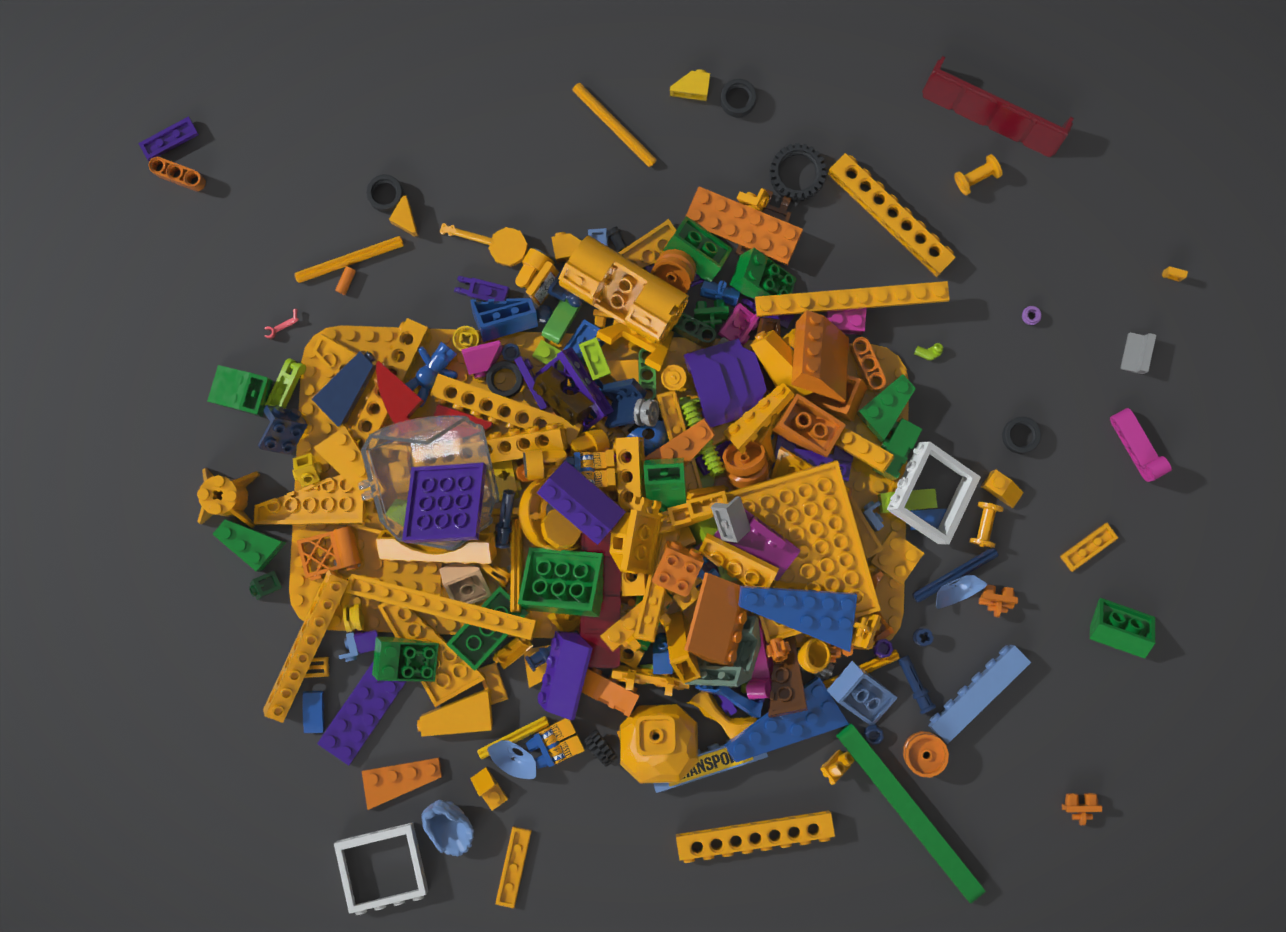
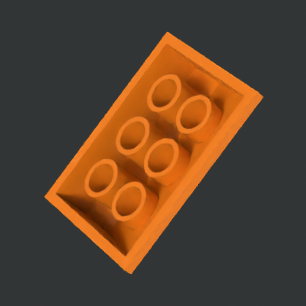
M806 310L796 322L791 385L845 402L849 337L825 316Z
M705 572L684 650L711 664L733 667L737 659L738 645L742 639V629L747 620V610L738 605L740 585Z

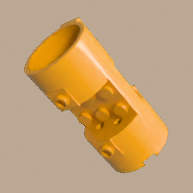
M589 235L576 247L558 278L559 286L658 346L669 336L668 332L677 324L688 303L689 295L656 275H652Z

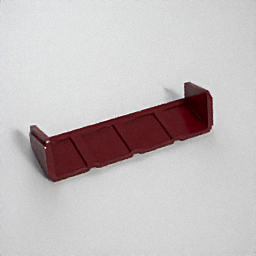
M942 56L940 60L938 59L922 91L923 98L948 110L952 109L956 114L982 126L986 125L990 130L1013 141H1020L1024 146L1047 157H1052V155L1056 154L1071 130L1073 117L1070 116L1062 127L940 70L945 57Z
M615 526L598 545L583 532L581 533V552L604 554L603 600L600 616H580V636L593 648L588 667L618 668L620 665V647L613 652L600 638V635L620 620L621 571L609 552L611 532Z

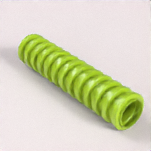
M696 401L687 402L680 407L681 411H684L683 416H686L685 421L688 422V427H692L703 419L700 417L702 415L701 412H698L699 407H696ZM710 440L699 453L703 455L702 460H705V466H708L709 476L715 477L724 473L726 469L722 467L723 462H720L721 457L717 455L718 451H715L716 446L712 444L714 441Z

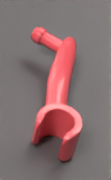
M293 310V318L274 328L265 327V330H272L271 335H265V337L273 339L277 332L296 323L299 320L297 318L298 310Z

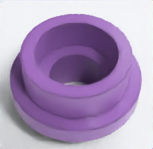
M1029 306L1023 310L1022 319L1028 325H1035L1041 320V311L1035 306ZM1033 313L1034 319H1030L1028 314Z

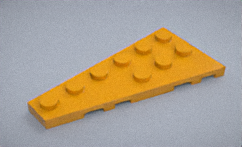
M341 475L308 485L298 491L289 492L282 497L273 498L255 505L254 525L365 523L366 499Z
M388 603L378 605L395 637L439 643L435 682L421 681L435 707L486 679L479 670L474 671L446 645L448 642L411 609Z

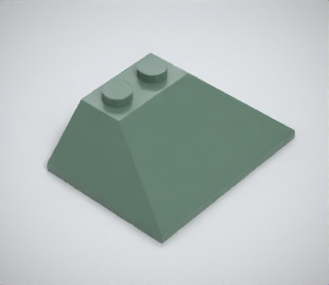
M747 616L742 629V639L737 649V659L733 667L711 664L697 657L701 678L685 684L738 687L751 680L761 647L758 617Z

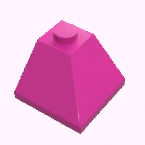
M500 341L461 349L470 377L475 379L486 377L490 367L497 362L502 354L503 346Z

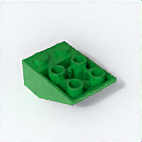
M752 248L740 255L730 285L743 295L755 299V297L792 294L797 278L756 248Z
M218 365L207 402L263 417L273 380L254 373Z
M684 458L645 460L646 498L653 500L652 506L654 500L661 501V508L659 509V513L668 511L667 508L685 504L687 499Z
M376 637L372 675L378 681L435 682L439 643L397 637Z

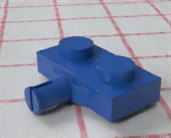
M712 281L703 282L700 296L713 300L723 299L725 304L736 307L740 295L739 291L731 287L726 288L727 284L725 281L723 285V281H720L719 284Z

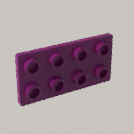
M745 509L751 528L750 531L738 543L725 542L778 567L779 570L774 580L778 581L798 556L800 549ZM717 530L715 537L721 539L719 530Z

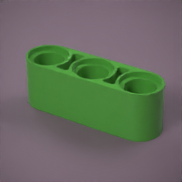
M567 299L565 302L560 300L544 327L541 336L559 345L581 306L575 308L569 304Z
M642 348L639 351V384L645 390L652 391L653 396L650 399L655 400L656 370L645 364L642 355L649 351ZM650 371L653 377L650 380H645L642 377L643 372Z

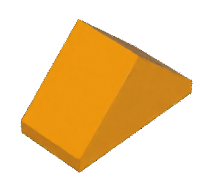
M402 196L389 221L396 227L416 237L418 233L407 196Z

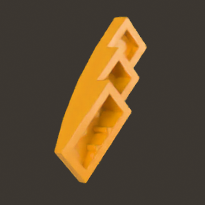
M725 491L686 500L685 504L667 508L668 511L658 513L659 516H662L659 535L714 517L711 509L714 503L728 504Z

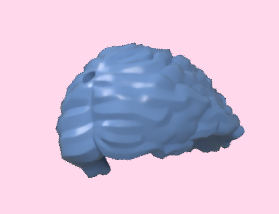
M437 800L424 809L422 813L423 829L440 853L444 852L447 855L451 854L458 857L472 847L471 843L474 838L472 824L464 815V812L452 801Z

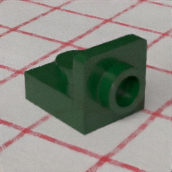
M275 571L253 579L249 586L251 595L256 597L257 600L282 588Z

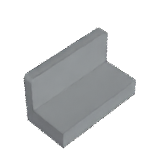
M1128 333L1120 368L1138 374L1147 373L1156 335L1151 333L1146 335Z
M736 496L728 504L714 503L711 506L722 541L738 543L750 531L751 528L741 497Z

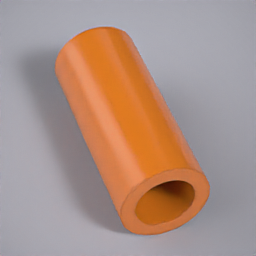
M345 267L335 289L336 292L346 295L356 270Z

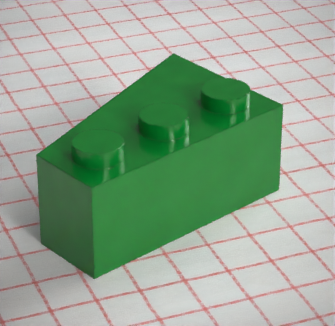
M902 374L857 412L860 419L880 442L885 440L916 388Z
M903 418L895 422L890 430L892 432L889 438L886 437L881 445V448L894 455V459L884 473L875 468L872 469L891 481L898 479L899 471L903 464L905 465L908 459L907 456L913 449L922 431L920 427Z
M226 519L213 533L217 539L256 572H262L287 543Z

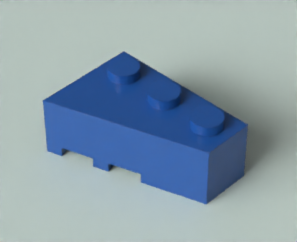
M531 298L506 299V301L488 299V302H477L476 299L470 300L472 313L483 342L538 327L537 314Z

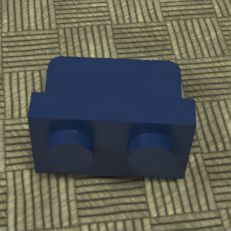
M634 378L603 384L601 391L612 401L611 407L614 412L607 416L605 426L613 428L634 424L635 404L638 399H645L647 391Z
M266 405L264 413L270 423L258 447L261 450L288 455L292 454L308 424L303 418L302 413L296 409L290 410L278 405Z

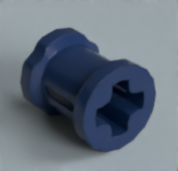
M920 628L913 634V640L918 645L927 646L933 642L934 637L928 629ZM925 633L927 640L921 641L919 635Z

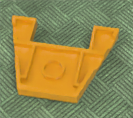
M620 322L598 330L596 337L610 345L618 338L623 337L651 352L646 357L645 364L660 372L674 332H668L669 336L658 346Z

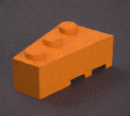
M592 667V669L587 668L582 693L607 704L612 709L615 708L623 712L625 716L629 717L640 693L636 692L638 688L634 687L633 690H626V686L620 684V681H617L615 678H611V675L608 678L602 675L603 671L596 667Z

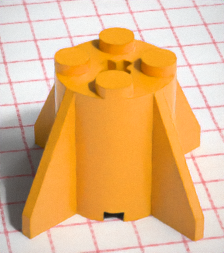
M204 468L202 470L204 482L197 492L202 506L197 520L198 523L203 524L215 514L225 517L236 516L249 527L254 528L256 525L244 512L248 505L249 496L246 486L261 474L255 471L233 480L219 475L214 476L208 468Z

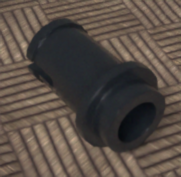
M616 226L607 231V237L611 238L616 251L620 252L628 245H626L620 233L621 229H618Z

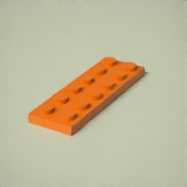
M700 186L686 214L687 217L711 234L747 249L756 248L765 256L786 265L789 264L803 232L802 228Z

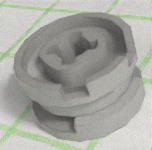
M638 399L634 408L635 423L640 426L646 424V426L654 427L659 417L658 402L653 399L648 401Z

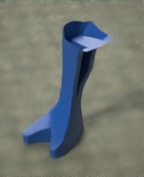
M695 685L697 690L724 696L749 716L761 718V710L765 698L749 699L748 696L734 692L729 686Z

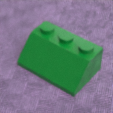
M686 216L663 250L678 249L686 252L695 261L696 274L702 279L711 282L722 268L733 248Z
M1100 598L1090 624V639L1135 656L1146 658L1155 645V617Z

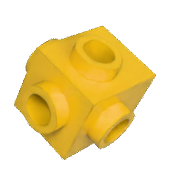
M312 453L293 458V476L296 481L299 480L302 487L320 481L322 468L320 463L315 461Z

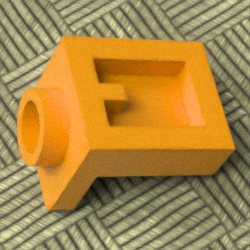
M761 188L757 196L751 192H739L737 200L739 203L761 212L763 207H766L768 204L769 195L764 188Z

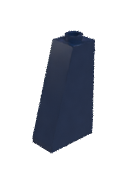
M359 351L312 398L337 427L344 426L347 423L376 370V358L369 351Z

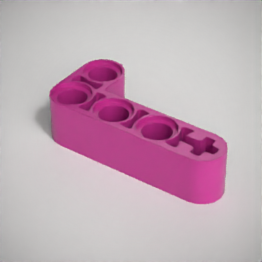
M1125 408L1110 417L1112 426L1145 481H1154L1172 471L1168 460L1164 456L1158 457L1138 420L1129 408Z
M760 619L758 621L761 647L751 680L746 686L749 699L770 698L772 688L771 677L774 663L772 657H767L765 649L769 643L766 641Z

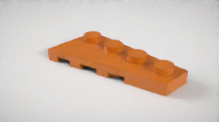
M704 418L647 455L645 460L684 458V465L686 467L715 436V433Z
M439 757L363 770L362 777L367 810L441 778L442 771Z

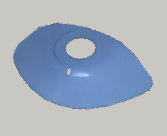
M966 575L940 588L937 593L936 608L947 607L967 599L986 587L987 583L974 575Z
M501 740L488 747V753L494 763L507 774L522 779H534L536 777V762L533 756L522 747L507 740ZM517 748L521 750L523 755H517L512 749Z

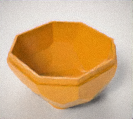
M678 704L640 705L620 725V765L640 784L680 782L699 762L697 722ZM654 734L660 735L658 740L653 739Z

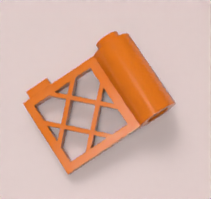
M352 526L297 540L305 578L310 577V581L322 578V574L327 573L328 569L335 571L346 568L347 571L358 569V565L361 564ZM330 536L332 544L329 549H326L320 544L325 537ZM310 542L315 545L311 554L305 552L303 543ZM318 548L327 552L322 562L313 557ZM329 555L335 557L337 566L330 567L325 564ZM311 560H314L320 565L315 572L310 573L308 565Z

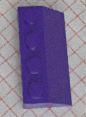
M566 460L537 492L538 495L597 545L626 513L622 507Z
M555 631L554 638L551 641L550 655L547 658L546 671L542 677L541 692L538 694V703L545 711L569 720H575L593 649L577 632Z

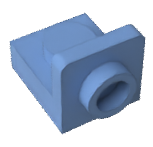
M873 501L869 502L863 507L865 511L862 512L875 532L884 527L882 517L877 512H873L881 504L879 501L875 503Z
M354 632L347 633V638L344 639L346 649H349L350 653L339 655V659L345 658L346 662L356 660V655L362 654L358 653Z

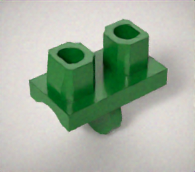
M723 299L714 301V307L707 308L705 301H697L696 309H694V318L710 325L715 330V325L722 324V321L728 319L729 308L725 305Z

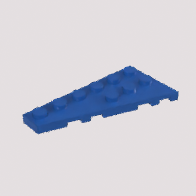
M740 586L738 605L741 608L848 652L851 650L857 602L856 593Z
M816 676L804 685L808 710L769 718L768 713H766L724 744L732 759L735 762H739L849 725V723L827 691L820 677Z

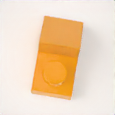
M487 767L470 778L479 797H483L492 811L509 799Z

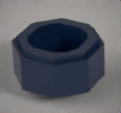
M542 304L536 308L538 322L547 324L553 314L550 306Z
M512 343L505 345L501 352L504 360L512 363L515 362L514 359L521 355L519 347Z
M876 724L868 726L864 731L865 740L871 745L880 744L884 739L883 730Z

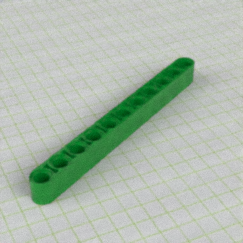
M850 723L836 736L850 752L967 901L972 904L986 891L857 729Z

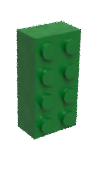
M499 586L481 606L523 618L530 613L523 607H521L519 613L511 612L510 593L502 586ZM464 624L446 645L476 671L509 635Z

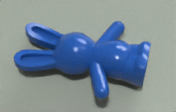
M440 342L431 357L424 347L418 348V352L426 365L417 371L415 378L405 383L412 391L419 385L421 386L417 395L424 403L420 407L425 404L438 374L452 379L458 376L457 372L445 369L457 353L442 342Z

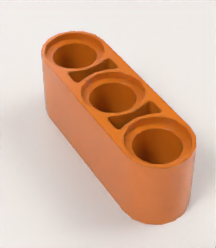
M153 157L149 161L150 171L161 179L193 191H201L206 185L204 177L193 169L161 157ZM163 164V168L157 171L158 165ZM181 171L180 175L174 178L175 172ZM198 177L197 183L191 184L192 179Z
M859 337L852 343L851 353L865 384L868 386L867 388L873 392L879 391L886 384V378L870 342L864 337ZM856 343H862L865 346V351H858ZM865 360L872 362V369L864 367L863 363ZM872 378H878L881 382L880 386H874L871 382Z

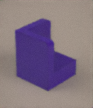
M355 629L354 640L359 654L375 650L376 637H379L377 630L364 633V630L358 631Z

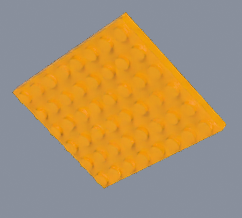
M837 460L725 493L728 503L736 496L741 497L743 506L747 511L800 549V553L778 581L773 580L769 588L856 593L855 618L881 611ZM759 615L767 643L775 638H787L802 633Z

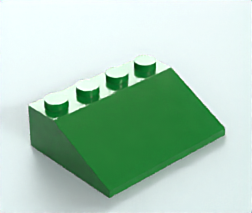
M529 547L518 604L529 611L599 617L603 600L604 554L569 550L555 551Z

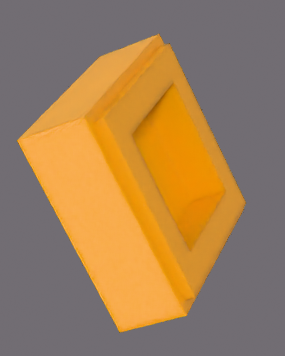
M1169 266L1163 270L1162 277L1180 282L1187 278L1188 271Z

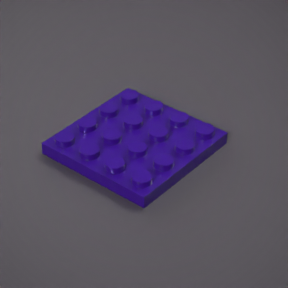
M482 462L412 467L402 541L404 543L479 540L487 465Z

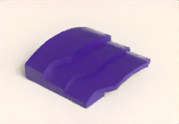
M739 338L683 355L702 406L701 413L703 419H706L711 428L741 418L745 412L758 404L767 390L756 354L742 347Z

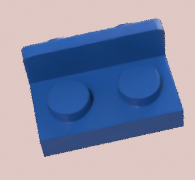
M584 319L563 350L572 347L583 365L587 367L578 344L595 338L600 328ZM597 338L600 346L602 347L605 344V342Z

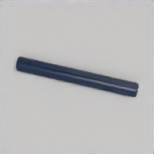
M995 548L988 549L912 594L916 602H921L938 592L942 586L969 574L998 557L997 550Z

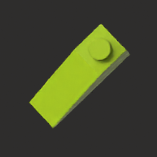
M935 489L912 490L904 508L909 511L937 508ZM895 492L877 495L878 501L881 503L879 505V514L891 513L887 508L891 501L890 498Z

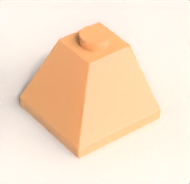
M456 562L439 569L443 585L450 599L473 604L492 595L479 567Z

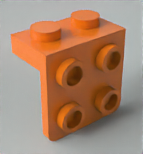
M667 540L664 545L663 556L652 577V582L682 596H688L704 563L703 555L696 549L691 548L689 550L684 548L677 541L670 542Z

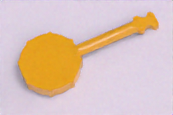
M445 223L442 224L440 229L442 235L448 233L450 237L455 235L489 245L488 249L495 262L503 266L512 267L522 262L529 247L521 231L505 227L493 234L492 238L455 228L454 225L448 227Z
M556 509L550 510L541 523L544 540L556 547V549L572 547L582 533L581 530Z

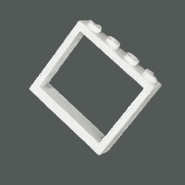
M919 442L913 450L914 453L905 467L906 470L902 478L897 483V489L890 498L891 501L887 510L937 544H950L981 477L933 443ZM929 454L962 476L938 530L904 508Z
M413 822L338 840L334 843L349 914L354 912L356 915L364 914L370 908L381 910L391 903L394 906L401 905L407 899L418 901L424 899V895L429 892ZM406 834L418 889L355 904L343 849Z

